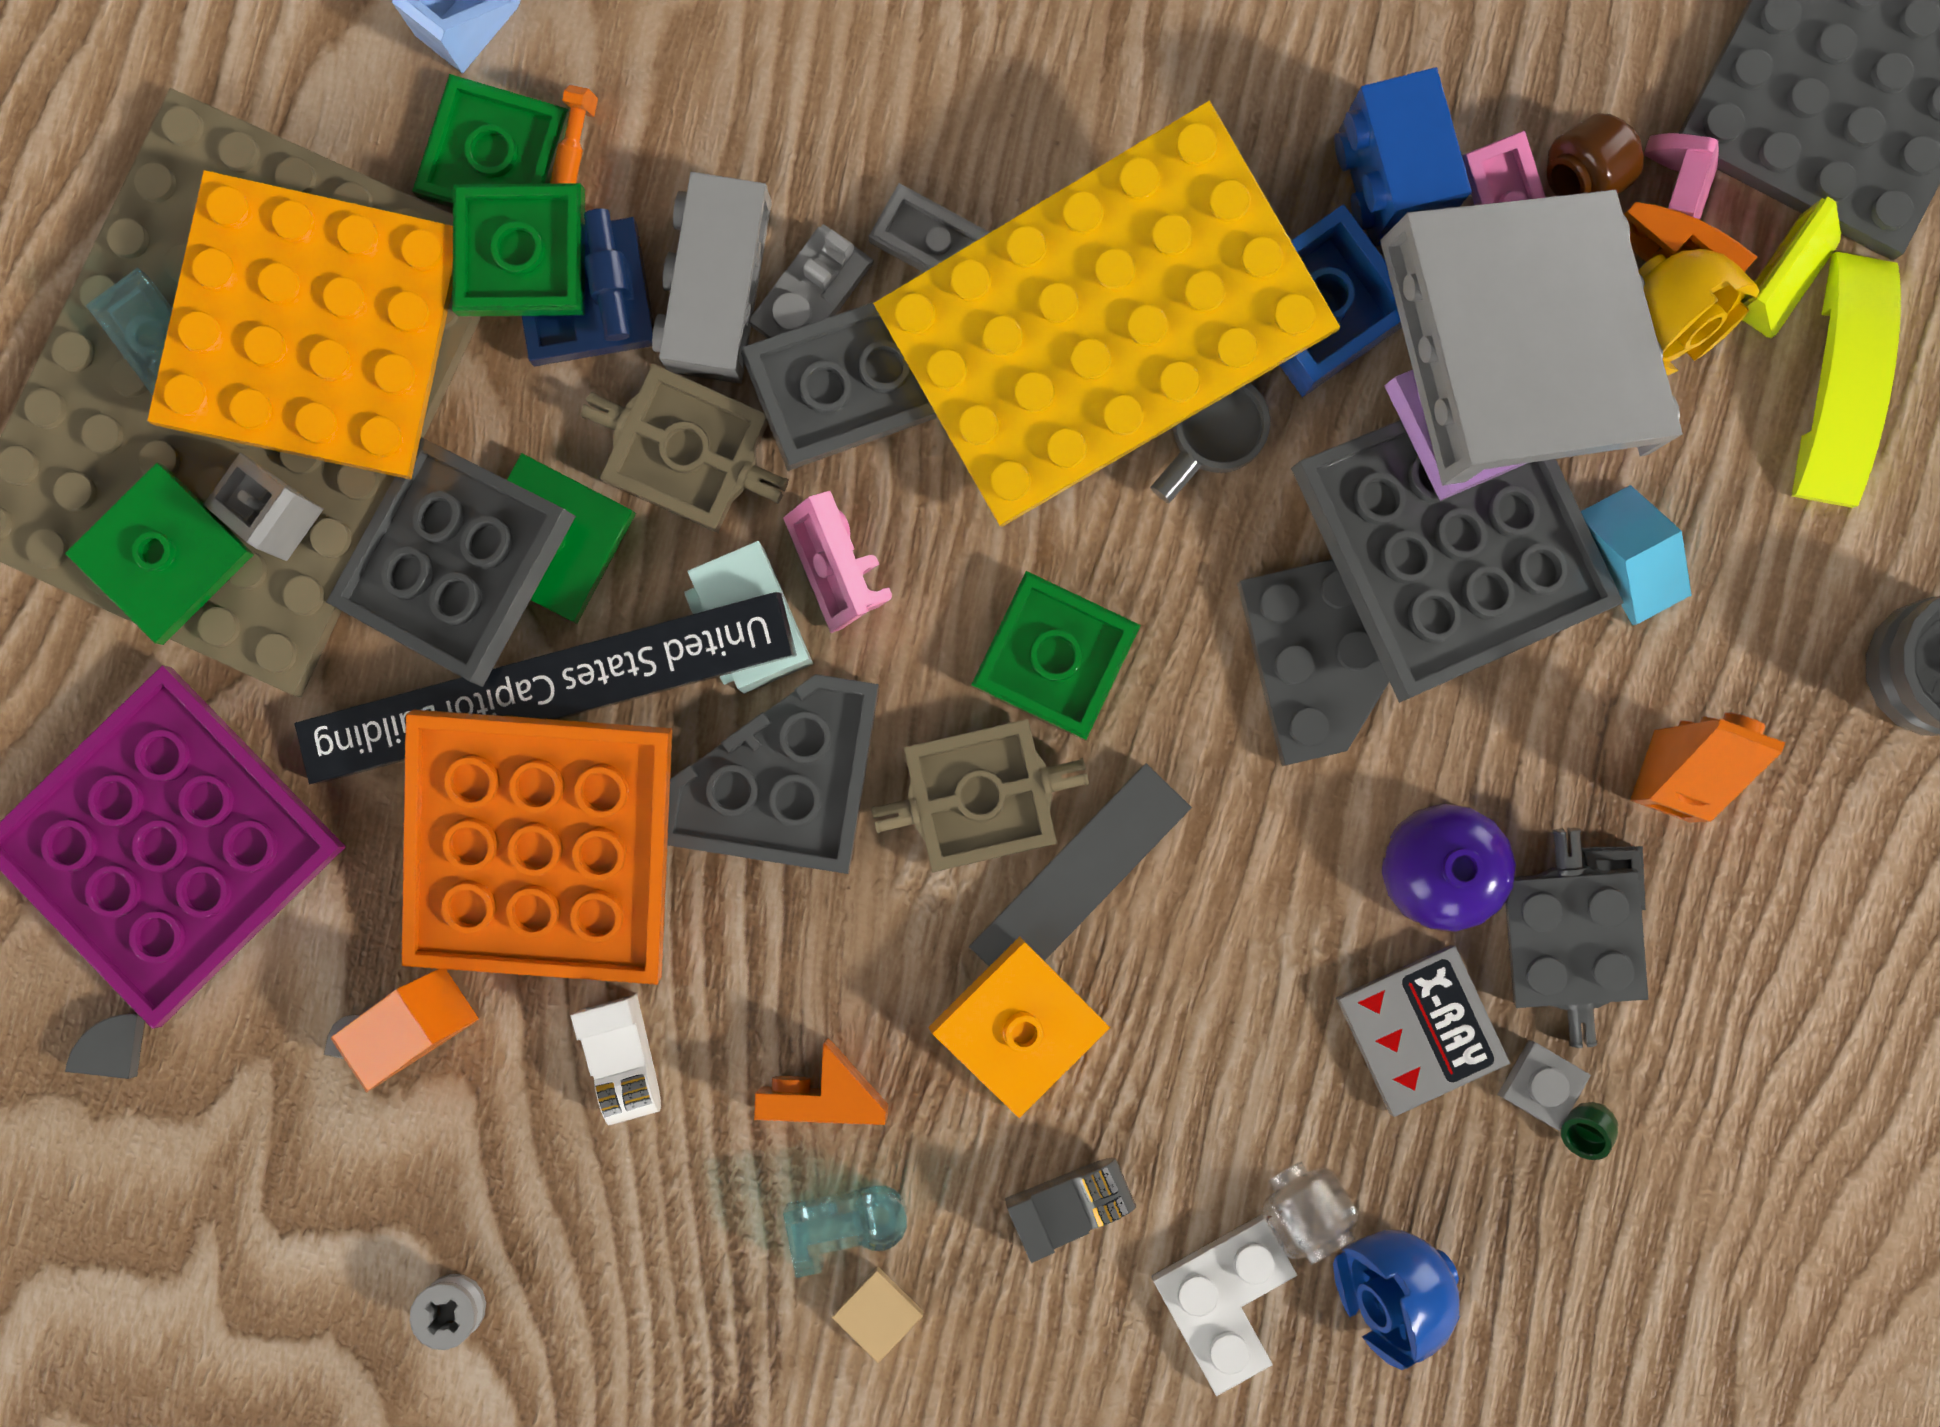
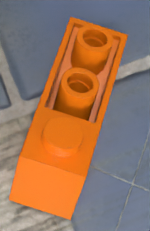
M1725 713L1723 719L1702 717L1698 723L1680 721L1678 726L1654 730L1630 801L1689 823L1711 822L1783 752L1786 742L1764 735L1763 732L1766 725L1762 722L1735 713Z

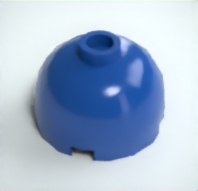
M1383 1230L1351 1243L1342 1249L1343 1253L1335 1257L1333 1262L1334 1278L1342 1304L1350 1318L1356 1315L1358 1309H1360L1364 1321L1372 1330L1362 1336V1338L1387 1364L1400 1370L1407 1369L1429 1358L1448 1342L1459 1320L1460 1300L1457 1287L1459 1277L1455 1265L1443 1251L1433 1248L1425 1240L1405 1231Z

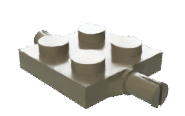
M652 364L640 392L627 403L626 407L597 396L593 392L587 397L586 401L591 406L607 412V414L584 404L581 416L614 430L613 450L600 476L604 483L719 533L732 502L744 489L766 497L777 504L781 501L783 497L782 492L762 482L785 492L789 479L755 466L756 449L768 425L765 413L655 364Z
M1025 719L904 747L911 778L908 792L909 799L871 808L873 818L899 814L895 818L874 822L877 834L915 824V828L925 841L933 873L1057 844L1050 815L1052 792L1089 785L1087 773L1062 778L1064 774L1085 770L1086 766L1083 758L1046 767L1035 750L1029 720Z

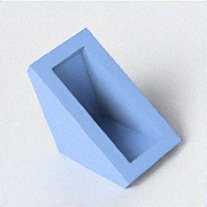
M392 0V3L413 34L463 74L516 11L521 0Z

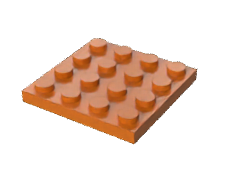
M414 709L407 713L405 738L402 966L658 985L662 977L672 728Z

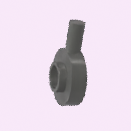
M1248 383L1174 426V438L1181 452L1150 487L1152 491L1163 501L1170 503L1199 469L1213 473H1227L1241 469L1249 464L1265 445L1270 431V413L1262 394L1252 384Z

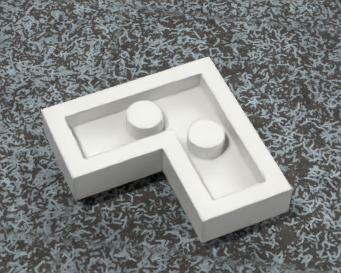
M1263 1214L1151 1276L1216 1397L1273 1365L1241 1307L1298 1276Z

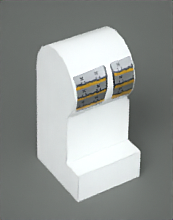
M637 994L587 1007L570 1015L577 1041L581 1040L590 1076L594 1078L597 1100L605 1122L608 1125H614L660 1112V1091Z

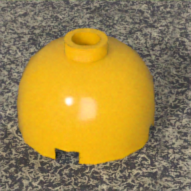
M1708 249L1681 251L1669 258L1660 254L1647 261L1638 270L1645 281L1643 290L1657 341L1663 350V363L1667 376L1679 371L1671 361L1685 353L1693 361H1696L1722 341L1749 312V309L1742 302L1745 295L1748 294L1757 298L1760 290L1754 281L1724 254Z

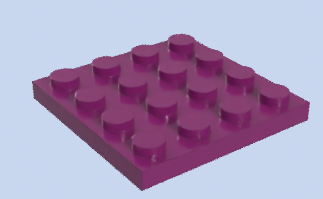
M164 665L152 674L0 821V871L152 1029L162 1027L346 848L172 667Z

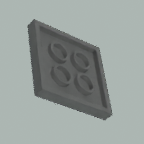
M421 437L412 479L395 476L326 602L466 680L483 687L576 516L554 503Z

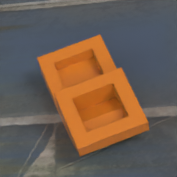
M1635 202L1624 213L1630 226L1632 249L1646 262L1660 254L1669 258L1681 251L1708 249L1724 254L1745 272L1757 258L1750 250L1724 232L1682 212L1658 205Z

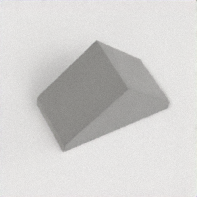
M239 453L203 504L246 543L285 561H288L324 510L242 453Z

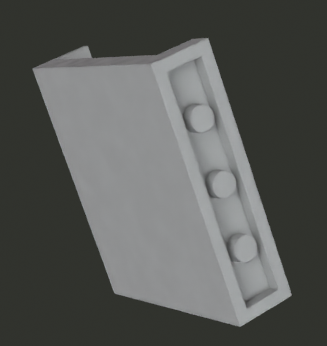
M1616 190L1409 212L1380 240L1442 486L1467 482L1484 469L1634 447L1638 448L1639 456H1646L1683 435L1679 421V405L1670 389L1663 363V350L1657 341L1643 290L1645 281L1637 268L1630 242V226L1627 218L1622 213Z

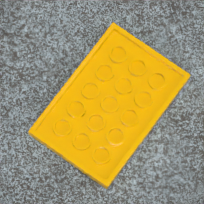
M1210 100L873 303L1001 527L1340 329V325Z

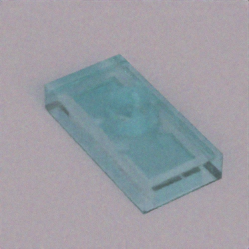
M137 267L86 306L153 396L172 307L149 276Z

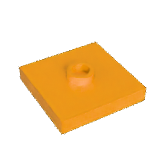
M1020 936L928 1027L931 1033L1018 1118L1110 1029L1109 1025Z

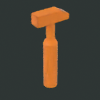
M569 85L564 90L562 101L570 108L565 137L557 147L550 184L576 183L583 153L580 139L585 115L594 117L598 97L590 89Z

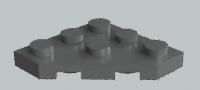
M1333 559L1241 580L1237 583L1281 766L1348 751L1387 687L1389 680Z
M815 674L765 713L762 712L722 741L721 745L692 766L689 765L671 778L667 845L849 874L879 684Z

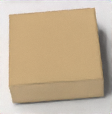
M877 1267L833 1312L832 1318L879 1363L923 1317L924 1311Z

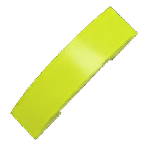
M1836 251L1831 255L1821 314L1830 316L1812 429L1801 436L1791 497L1854 508L1859 505L1868 482L1890 402L1900 334L1901 285L1897 262Z

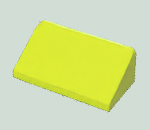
M1829 196L1825 199L1822 198L1798 217L1755 279L1754 283L1760 290L1757 298L1746 294L1742 299L1744 305L1749 309L1743 321L1764 336L1772 338L1777 335L1839 245L1841 231L1835 200Z

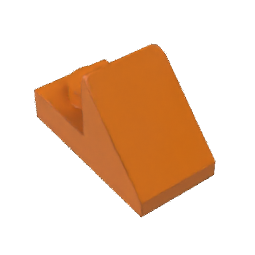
M829 1038L823 1043L821 1089L810 1088L811 1078L775 1076L772 1077V1087L762 1086L755 1093L754 1120L885 1125L888 1117V1103Z

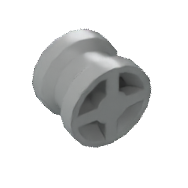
M449 1274L440 1277L421 1292L411 1306L409 1321L413 1334L422 1344L431 1349L447 1350L457 1347L480 1326L485 1316L486 1300L484 1292L476 1281L465 1275ZM440 1304V1313H441V1315L438 1317V1313H437V1308H438V1306H437V1305Z

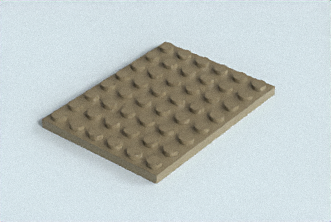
M170 88L0 437V562L133 622L65 552L157 462L166 466L204 504L239 453H242L324 510L288 561L256 549L246 543L222 522L254 555L170 640L286 693L302 697L342 612L326 601L395 476L155 426L147 421L203 171L206 170L452 226L453 214ZM452 295L421 433L422 438L425 437L481 319V316H457L452 311Z

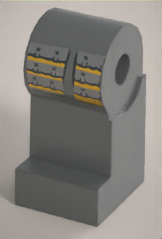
M1114 1157L1093 1162L1005 1198L1007 1210L1031 1263L1055 1253L1054 1249L1089 1234V1231L1105 1226L1126 1216L1136 1208L1133 1196Z

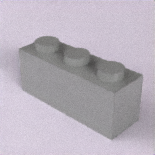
M690 172L687 192L678 191L673 212L674 229L681 230L677 253L668 252L663 270V289L670 291L667 314L657 315L652 337L653 351L660 352L659 359L666 370L676 374L742 384L745 363L741 353L742 348L749 343L751 331L749 319L754 313L772 205L766 183Z

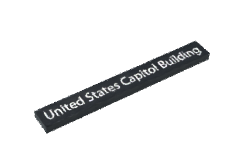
M773 592L492 669L483 687L461 677L295 722L294 725L309 784H320L405 761L406 714L413 709L559 720L795 657L797 654L782 594Z

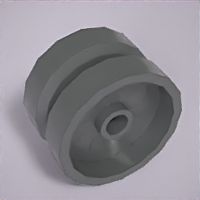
M1940 596L1922 599L1894 610L1875 629L1866 652V682L1876 705L1897 726L1921 736H1940Z

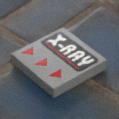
M1449 945L1336 997L1386 1108L1393 1117L1510 1064L1456 946Z

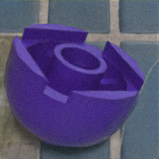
M1440 804L1417 810L1398 824L1390 836L1392 839L1387 846L1386 858H1383L1382 875L1388 896L1404 916L1427 928L1456 932L1479 926L1503 907L1513 889L1516 863L1509 840L1493 820L1470 807Z

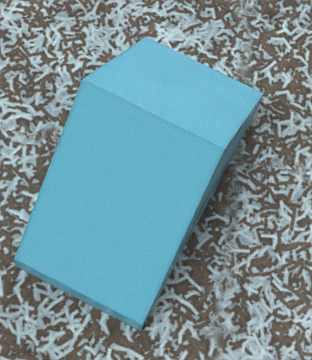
M1629 485L1581 511L1624 602L1621 606L1632 626L1692 595L1682 530L1635 488Z

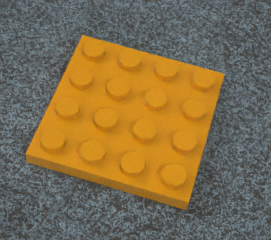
M204 170L147 421L155 426L411 480L452 295L453 226Z

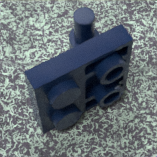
M592 209L584 213L585 315L522 316L528 358L534 367L652 346L654 321L638 227L633 217L611 221L610 212L607 209Z

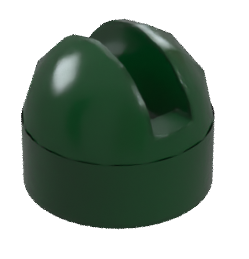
M1595 1102L1580 1103L1570 1111L1561 1128V1138L1565 1146L1575 1155L1588 1160H1600L1607 1157L1618 1137V1121L1613 1112L1604 1104Z

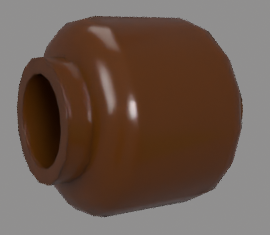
M1597 113L1584 119L1557 137L1548 151L1546 176L1553 193L1556 196L1616 190L1619 195L1632 186L1642 173L1644 155L1640 137L1633 127L1612 114Z

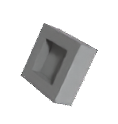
M1528 1040L1497 1095L1560 1131L1591 1075L1538 1043Z

